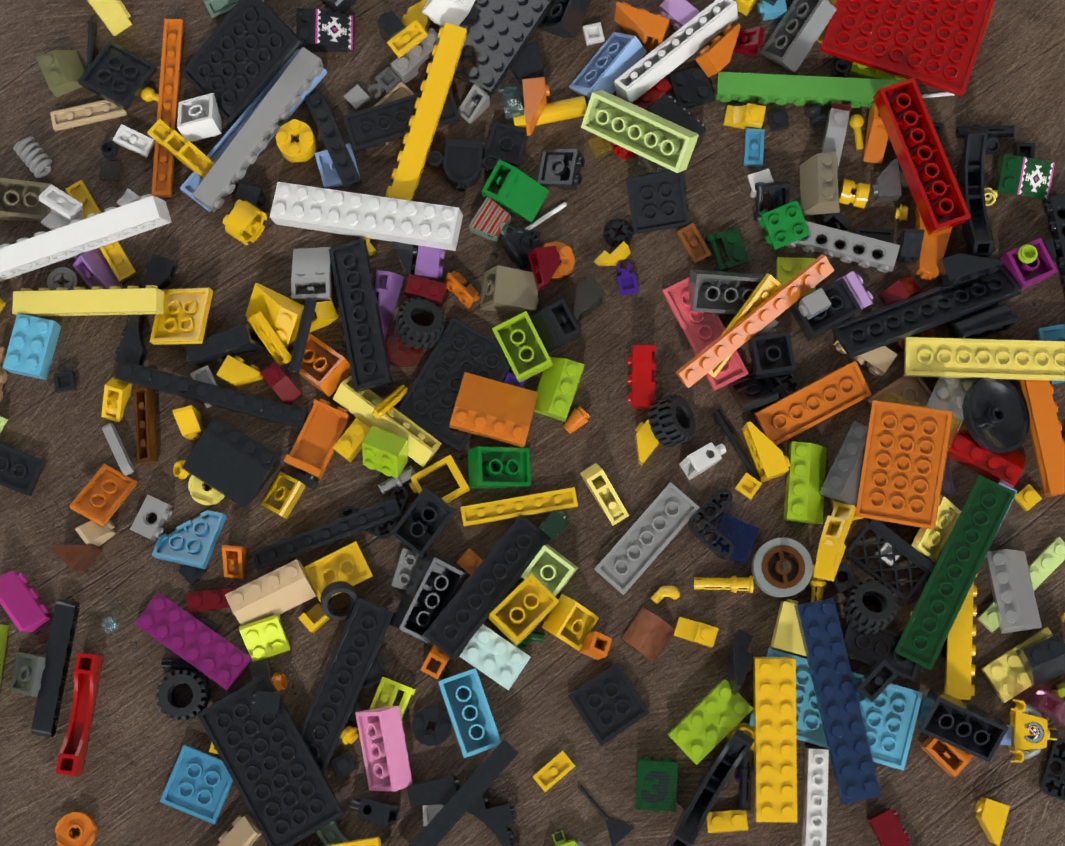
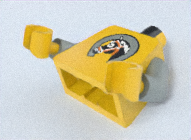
M1013 699L1016 707L1011 708L1009 725H1012V735L1009 749L1010 753L1014 754V760H1011V762L1021 763L1023 760L1030 759L1039 754L1041 748H1047V740H1057L1058 730L1057 728H1048V720L1042 718V714L1031 705L1025 704L1022 700Z

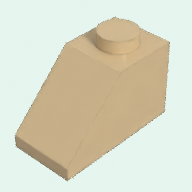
M110 519L104 527L91 520L75 529L87 545L100 547L116 534L113 529L115 526Z

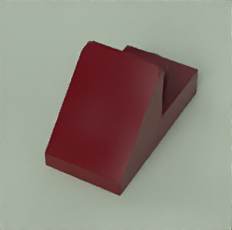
M758 26L740 31L733 53L757 55L758 47L763 46L764 28Z

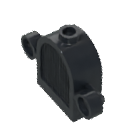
M446 139L444 157L439 151H431L427 157L428 163L432 167L444 165L446 179L457 191H466V189L476 185L481 178L482 168H485L487 171H493L498 162L497 157L494 155H487L483 160V141Z

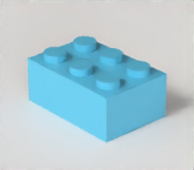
M17 313L3 369L10 373L47 380L61 325L53 320Z

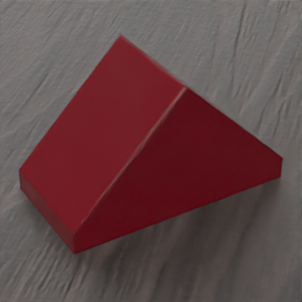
M911 275L899 279L881 292L879 297L885 306L910 298L921 290Z

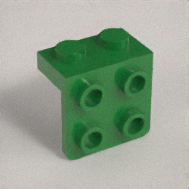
M797 201L789 202L770 211L764 209L758 212L760 216L757 218L761 229L764 228L766 235H764L765 241L768 246L771 245L775 250L805 238L810 233Z

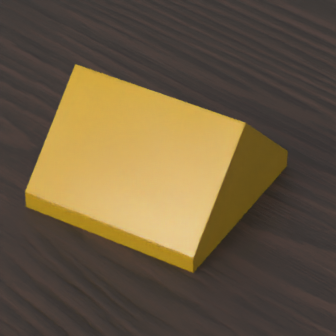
M279 472L261 505L287 519L306 485Z

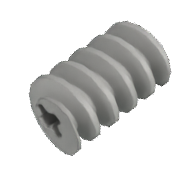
M34 137L22 139L14 145L13 150L16 151V154L25 162V165L34 173L36 178L45 177L50 173L52 169L50 166L53 161L48 159V155L44 153L43 148H39V143L35 142Z

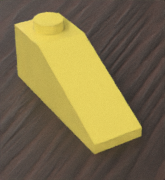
M597 463L580 473L613 526L629 516L605 472Z

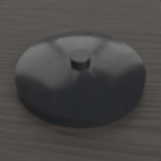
M992 378L978 380L968 388L963 400V417L972 438L982 448L993 453H1006L1020 447L1026 440L1030 428L1029 410L1020 391L1005 379Z

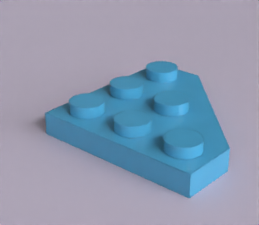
M210 510L202 512L200 517L193 521L188 520L176 527L177 530L168 535L165 533L160 536L151 555L157 559L206 569L227 516L224 513Z

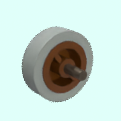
M775 538L763 544L756 551L751 566L752 576L757 586L766 594L779 598L789 597L801 592L808 585L812 577L813 563L809 552L799 542L790 538Z

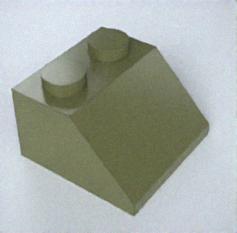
M53 50L36 57L49 89L57 98L83 87L79 85L78 80L85 72V69L76 50Z

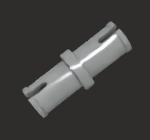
M409 465V467L401 472L398 479L390 477L377 486L381 493L385 495L398 486L402 487V484L416 473L411 465Z

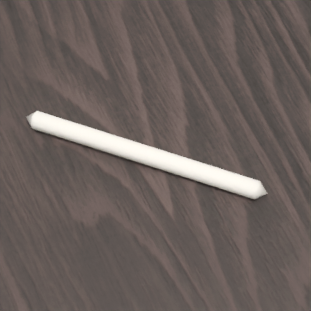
M563 202L524 229H533L566 207L567 203Z

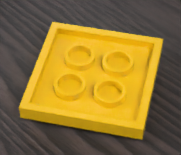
M210 288L162 290L164 291V314H155L150 342L153 345L202 344L213 290Z

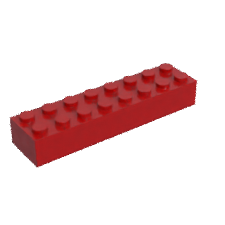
M915 78L879 89L873 96V99L928 235L964 223L971 217Z

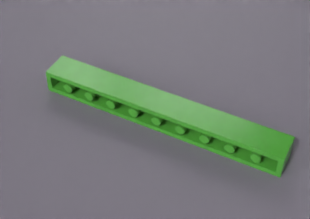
M719 72L716 78L715 100H720L721 102L739 101L740 103L752 101L759 104L773 102L778 105L794 103L797 106L805 104L832 106L833 103L851 105L852 108H870L875 103L873 96L879 89L904 80Z

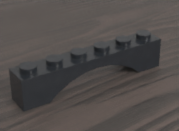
M152 254L151 259L147 261V271L145 277L141 278L140 287L145 288L146 285L157 286V289L163 290L173 282L178 268L177 263L174 260ZM146 314L128 315L127 328L121 334L122 342L115 351V361L117 363L122 360L141 366L144 365L148 354L143 338V323Z

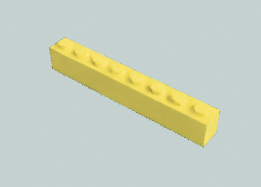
M146 285L145 288L127 286V289H121L119 286H110L109 289L94 286L92 290H86L84 287H74V290H68V288L57 287L56 290L38 288V291H33L30 288H21V291H13L12 314L17 315L19 313L33 317L164 314V291L157 289V286Z

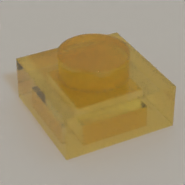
M600 136L588 140V145L595 159L613 151L609 141Z

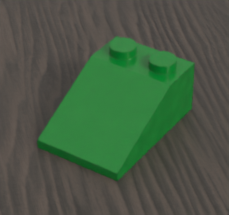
M475 447L468 450L469 488L531 486L530 448Z

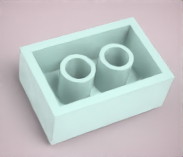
M483 624L459 656L507 690L511 688L531 658Z

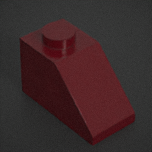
M556 245L538 247L528 254L537 290H541L549 283L560 265V254L557 252Z
M275 361L260 372L262 377L285 404H291L302 395Z

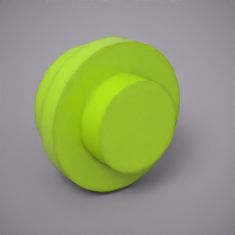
M1029 244L1023 245L1018 250L1019 260L1026 264L1034 262L1038 256L1037 249Z

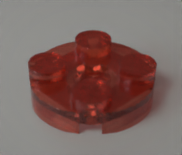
M394 331L386 341V349L390 361L399 367H410L418 363L424 350L421 347L417 350L411 346L407 352L403 353L402 350H399V347L403 346V343L400 341L401 338H397V332Z

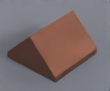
M94 545L52 546V550L71 569L82 572L103 552V548Z
M642 607L621 640L654 662L675 629L663 619Z

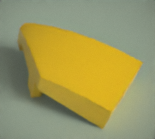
M622 242L611 254L604 250L595 259L594 263L598 266H616L617 263H621L631 254L629 246Z

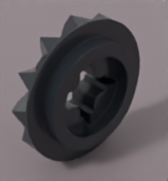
M617 218L610 220L605 225L603 231L605 241L615 248L622 242L628 245L633 238L632 225L626 219ZM622 227V234L624 235H619L614 239L615 231L613 230H618Z

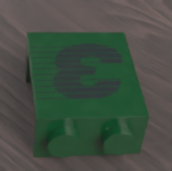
M641 756V759H637L636 810L676 812L678 762L673 761V757H661V761L653 760V756Z

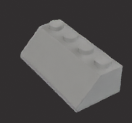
M1010 549L987 552L985 562L1001 634L1042 628L1025 552Z

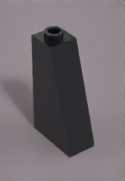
M247 324L204 338L202 344L185 345L187 350L186 357L189 363L195 365H203L226 359L227 355L234 357L235 355L238 356L266 348L252 326Z

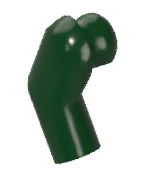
M532 631L518 647L524 649L533 641L543 643L545 633Z

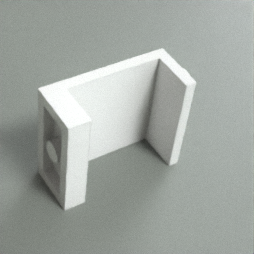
M52 184L39 195V201L51 209V212L41 221V224L49 229L58 225H69V222L75 219L83 220V204Z

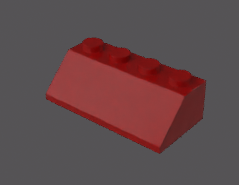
M962 422L958 432L950 431L947 451L949 458L993 482H1000L1010 488L1015 487L1024 470L1026 455L1017 450L1006 453H993L982 448L970 435L965 422Z

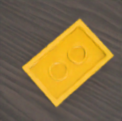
M357 541L303 567L320 603L322 591L333 582H348L354 587L374 577Z

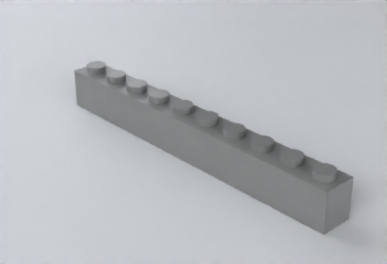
M304 47L301 48L192 195L196 201L212 212L222 207L226 196L234 191L237 181L245 176L246 169L256 161L261 149L266 148L272 134L275 135L278 132L281 122L289 117L290 110L300 102L302 94L310 89L314 78L321 74L323 63L319 57Z

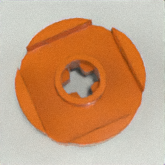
M562 242L546 243L543 247L556 245L557 252L560 254V265L551 278L552 280H560L572 272L575 264L574 254L571 247Z
M72 812L64 815L58 821L55 828L56 842L58 846H91L95 841L98 827L90 815L84 812ZM72 828H79L80 836L73 837Z

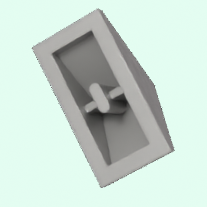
M475 83L459 107V114L469 124L473 123L490 106L489 95Z

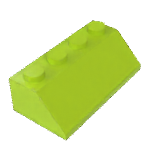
M792 441L788 445L790 467H788L789 471L786 473L783 521L823 524L824 496L819 494L825 482L827 447L813 443Z

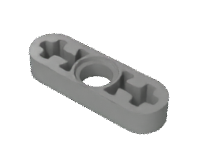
M112 423L103 426V433L122 473L127 476L135 472L115 426Z

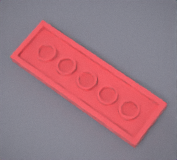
M689 278L664 289L662 293L696 356L719 338L724 332L725 327L717 313L691 311L688 291ZM735 350L715 378L711 377L708 373L706 377L713 391H716L747 376L749 373L737 350Z

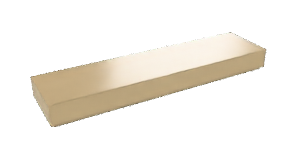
M105 99L52 111L50 115L53 129L59 131L127 115V110L125 111Z

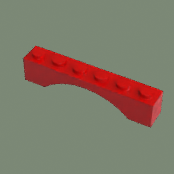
M77 653L74 668V695L71 716L62 747L59 751L56 774L82 775L103 662L102 655Z

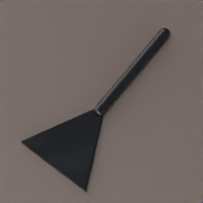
M581 785L578 786L580 791L604 817L612 846L619 843L635 828L607 816Z

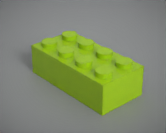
M723 679L667 735L697 765L754 708L738 692L736 695L732 694L729 682Z

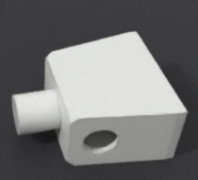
M711 442L688 455L679 465L687 478L691 480L722 459L721 455L726 453V448L722 443L714 446Z

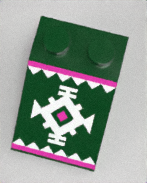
M999 155L993 190L999 194L1047 200L1050 197L1056 163L1015 155Z

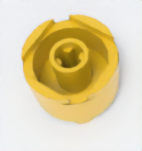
M292 119L283 124L278 130L276 142L286 160L292 163H304L314 156L316 152V139L311 128L306 123Z
M238 200L230 214H227L223 219L225 231L243 244L249 245L247 242H255L265 228L263 222L264 220L267 221V214L247 201Z

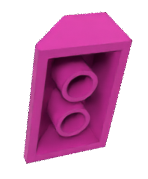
M11 571L0 576V604L19 631L34 632L52 619L49 614L51 612L45 603L40 602L38 592L33 587L30 588L27 583L29 580L23 572Z

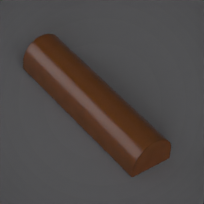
M144 387L134 388L137 464L158 463L154 390Z

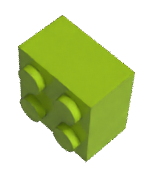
M372 426L362 441L363 465L371 470H377L386 476L398 479L408 462V439Z

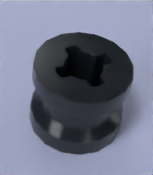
M822 105L813 106L804 113L809 118L811 127L818 126L828 119L826 114L822 112Z

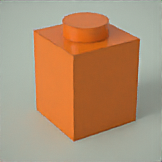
M597 631L588 633L585 636L580 653L596 660L607 657L612 638Z

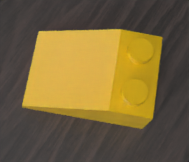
M255 283L245 316L248 318L261 311L283 345L288 347L296 340L304 305L259 283Z
M747 422L742 431L759 473L761 483L788 472V467H790L788 457L784 456L783 452L752 422Z
M530 574L489 614V620L517 647L557 605L559 600L536 577Z

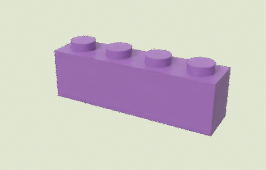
M418 246L415 276L438 282L439 277L443 276L441 259H445L446 250Z

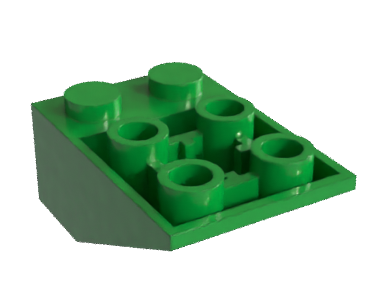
M499 159L482 189V198L486 199L488 196L501 208L532 223L549 190L516 167Z

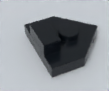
M516 227L501 238L505 244L503 248L512 262L517 263L520 269H525L531 264L528 254L535 248H538L541 232Z

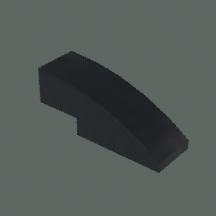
M741 629L733 637L728 655V679L731 693L734 695L742 687L754 657L753 654L748 652L753 635Z

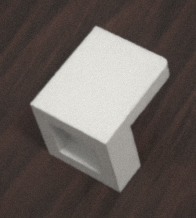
M769 169L748 175L747 178L752 189L750 193L751 198L756 197L755 183L773 182Z

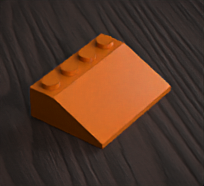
M464 372L449 427L523 448L526 443L538 392Z

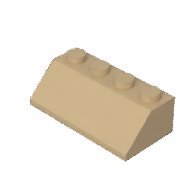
M296 559L225 594V597L233 614L242 626L276 614L280 615L316 597V594L301 562Z
M248 814L243 817L240 815L232 823L233 829L230 832L225 831L218 839L220 843L217 846H252L262 833L255 820Z

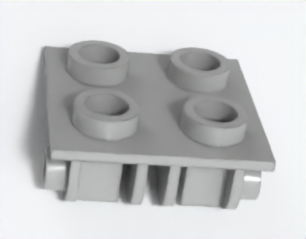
M402 548L391 586L407 590L423 556L420 557L414 551Z

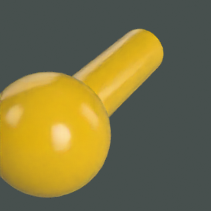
M145 87L141 91V97L144 101L150 102L154 100L158 102L159 94H156L153 88Z
M854 114L849 119V125L854 129L856 150L864 149L861 131L864 119L859 114Z

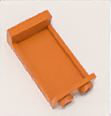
M320 398L319 401L314 399V405L290 454H287L284 459L286 464L319 479L322 478L335 452L333 449L334 445L343 435L351 419L347 414V410L339 406L335 409L330 406V402Z

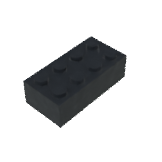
M424 554L390 625L431 645L422 635L455 596L466 573L433 556Z

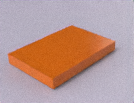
M103 464L72 501L70 509L104 527L137 486V481Z

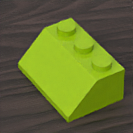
M550 357L554 366L544 370L536 390L538 396L534 412L566 422L585 365L566 358Z

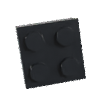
M789 331L750 338L748 347L755 380L792 374L796 370Z

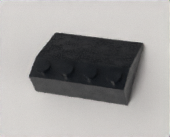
M215 416L202 433L182 469L247 509L280 466V456Z

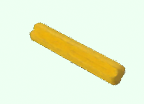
M403 384L400 385L374 408L372 415L380 419L407 395L408 387H405Z

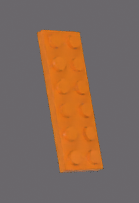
M852 361L754 412V415L763 434L775 445H778L872 394L857 362Z

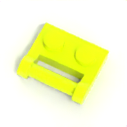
M382 677L370 709L393 706L398 691H404L399 704L402 721L411 695H414L416 689Z

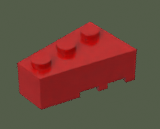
M633 345L631 355H627V366H631V374H627V385H631V392H627V404H631V409H649L651 404L655 402L656 345Z

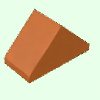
M222 545L224 577L243 579L247 549L241 546Z

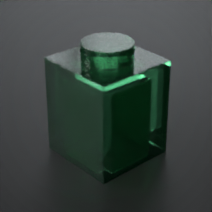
M553 510L539 529L550 537L552 541H555L569 524L566 520L568 517L560 510L558 512Z

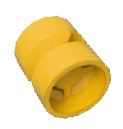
M843 179L839 191V203L846 205L852 203L855 207L864 208L868 200L870 185L865 183H858L856 185L852 180Z

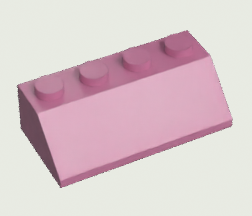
M384 706L355 712L369 791L395 792L413 785L399 706Z

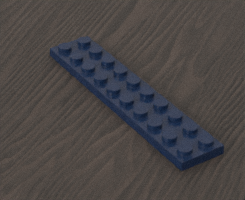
M834 598L796 605L795 611L841 804H848L881 796L857 693L854 689V680Z

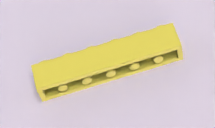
M351 375L340 383L333 397L334 401L370 428L376 426L408 439V456L422 467H425L434 458L442 444L394 407L380 419H377L372 415V412L383 399L370 389L356 392Z

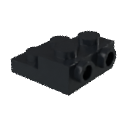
M543 148L537 182L542 186L577 190V186L582 182L580 168L584 167L585 164L583 154L578 149Z

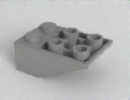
M331 247L293 249L292 300L300 304H305L306 298L314 299L317 302H333L332 265L329 254Z

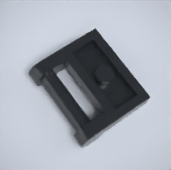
M788 181L755 183V190L757 191L756 212L754 213L755 221H758L757 218L760 217L758 212L763 210L764 191H769L768 211L789 203L790 183Z

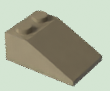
M0 178V220L42 221L50 213V207L39 201V195L51 184Z

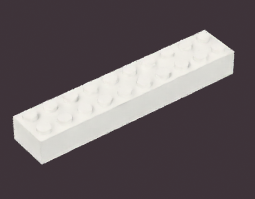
M277 182L270 218L277 225L456 251L463 214L458 207Z
M151 194L141 196V200L135 202L133 200L122 203L123 206L106 208L105 212L101 214L92 213L87 215L86 219L70 221L69 225L52 227V231L37 232L32 238H20L16 240L17 243L12 245H0V282L172 223L166 202Z

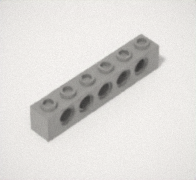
M806 221L810 232L808 238L786 245L789 248H803V251L808 253H822L821 255H825L827 258L834 256L846 263L855 261L862 267H876L881 272L893 271L900 245L808 221ZM818 238H824L826 240V243L818 244L816 240ZM842 243L845 247L843 249H837L835 247V244ZM859 247L863 250V253L856 254L853 249ZM878 252L882 255V258L875 259L872 253Z

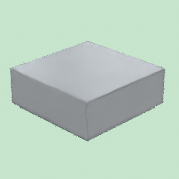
M358 84L344 95V99L356 111L370 100V97Z

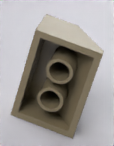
M837 152L817 153L800 165L801 211L803 216L840 213Z

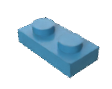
M746 128L743 166H763L765 129Z

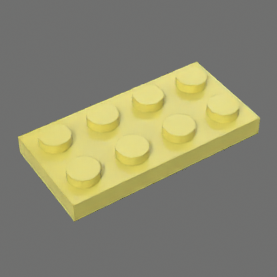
M1048 627L1043 628L981 668L1003 703H1006L1032 686L1016 650L1051 635L1052 632Z

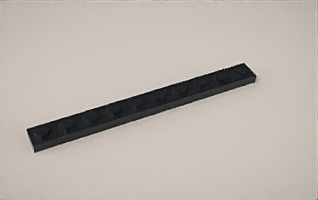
M122 360L119 362L114 377L118 381L299 429L303 428L308 412L303 408Z

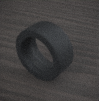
M343 581L327 585L320 597L322 610L332 620L341 621L348 619L358 599L355 588L348 582ZM344 592L350 595L351 603L343 609H332L328 605L329 598L336 593Z

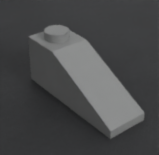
M831 108L827 115L828 119L826 120L821 153L837 152L839 167L850 111Z

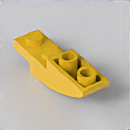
M836 502L832 515L827 516L817 552L815 578L834 582L846 548L844 542L856 512L855 505Z

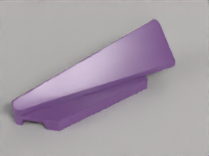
M100 248L74 256L76 261L72 266L91 290L94 286L103 287V289H109L110 286H119L121 289H124Z
M377 270L375 291L385 339L404 276L393 272Z

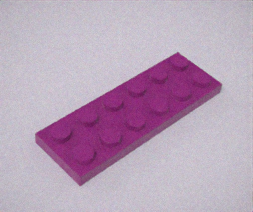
M159 592L134 623L227 691L230 690L252 660L246 653Z

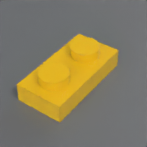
M415 20L391 38L387 44L396 56L401 58L427 38L428 34L419 22Z
M562 750L532 777L543 791L546 792L571 771L575 765Z
M739 809L711 811L706 817L708 833L748 830L746 811Z

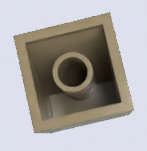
M499 265L484 272L480 310L512 313L527 311L528 314L536 311L539 299L537 298L538 290L533 272Z

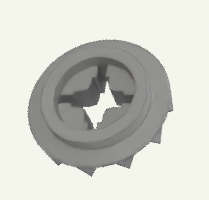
M57 268L48 276V288L56 290L57 287H62L58 283L64 277L66 281H69L64 284V288L74 290L78 283L77 276L69 268Z

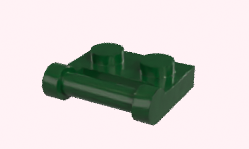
M737 227L705 237L717 263V271L724 272L750 262ZM721 240L729 263H724L716 241Z

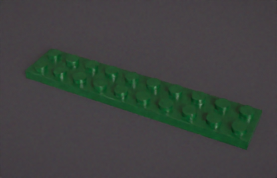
M979 475L894 653L929 670L932 669L1016 494L1015 491Z

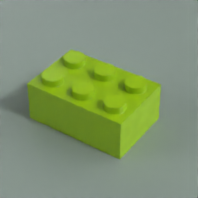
M527 311L492 328L519 383L554 366Z

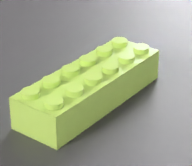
M604 90L592 92L581 128L676 173L687 169L699 136L695 132Z

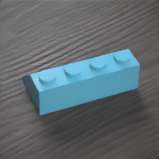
M476 668L438 681L463 758L497 747L501 740Z

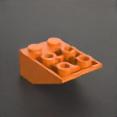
M625 2L616 3L614 20L628 35L636 36L647 51L651 52L665 41L669 19L660 14L649 13V11L643 8H634Z
M931 736L920 746L924 752L952 777H956L974 756Z

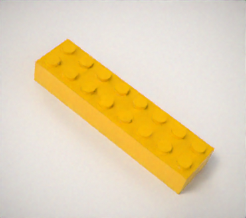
M753 657L754 818L756 822H797L796 659L793 657Z

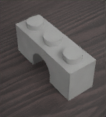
M432 28L427 31V38L401 58H397L391 63L392 71L405 85L418 74V69L425 60L430 59L433 61L434 56H432L433 48L439 44L440 38H438V34Z

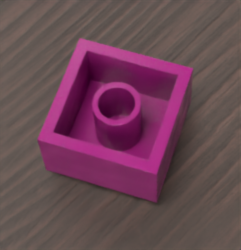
M1041 238L1027 243L1034 246L1038 252L1036 260L1032 263L1026 264L1019 260L1018 250L1020 247L1006 252L1000 258L1003 261V266L1022 290L1046 280L1058 272Z

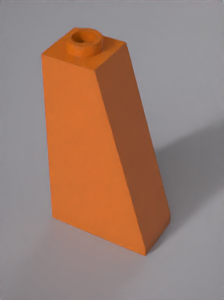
M916 206L915 229L924 230L920 257L915 262V274L920 275L925 280H934L939 274L937 263L944 257L952 227L928 235Z

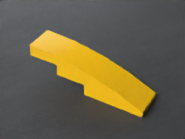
M161 119L147 132L156 142L203 179L215 164L196 146L184 139L178 132L172 130Z

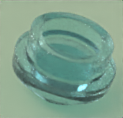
M110 616L107 618L103 617V623L100 625L107 634L109 632L112 635L115 634V631L118 629L117 625Z

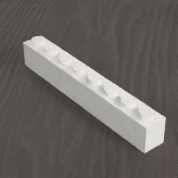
M715 0L614 81L617 96L630 103L637 100L722 32L723 29L737 20V3L733 0Z

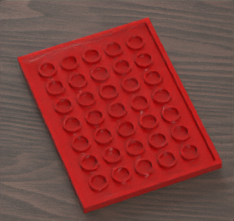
M837 0L835 4L837 10L829 22L820 52L905 79L915 78L917 83L963 96L994 0Z

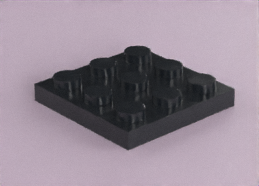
M110 40L79 78L78 83L126 111L156 73L157 66Z
M668 170L625 178L633 234L690 225L682 171L676 173Z
M615 663L568 695L600 746L650 713L618 663Z

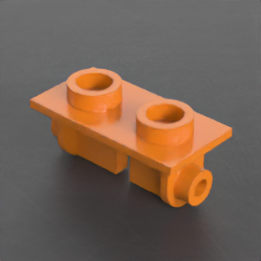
M454 270L451 274L448 273L443 283L447 285L449 291H452L459 298L462 304L470 309L473 302H477L481 298L479 292L471 284L465 288L464 285L468 281L459 272Z

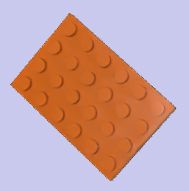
M872 401L855 516L935 530L953 419L952 411Z

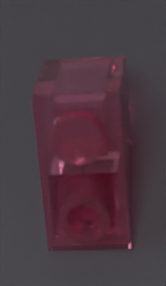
M1038 690L1031 706L1042 715L1065 727V701L1046 690Z

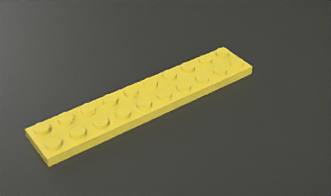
M906 337L904 339V376L1065 381V341Z

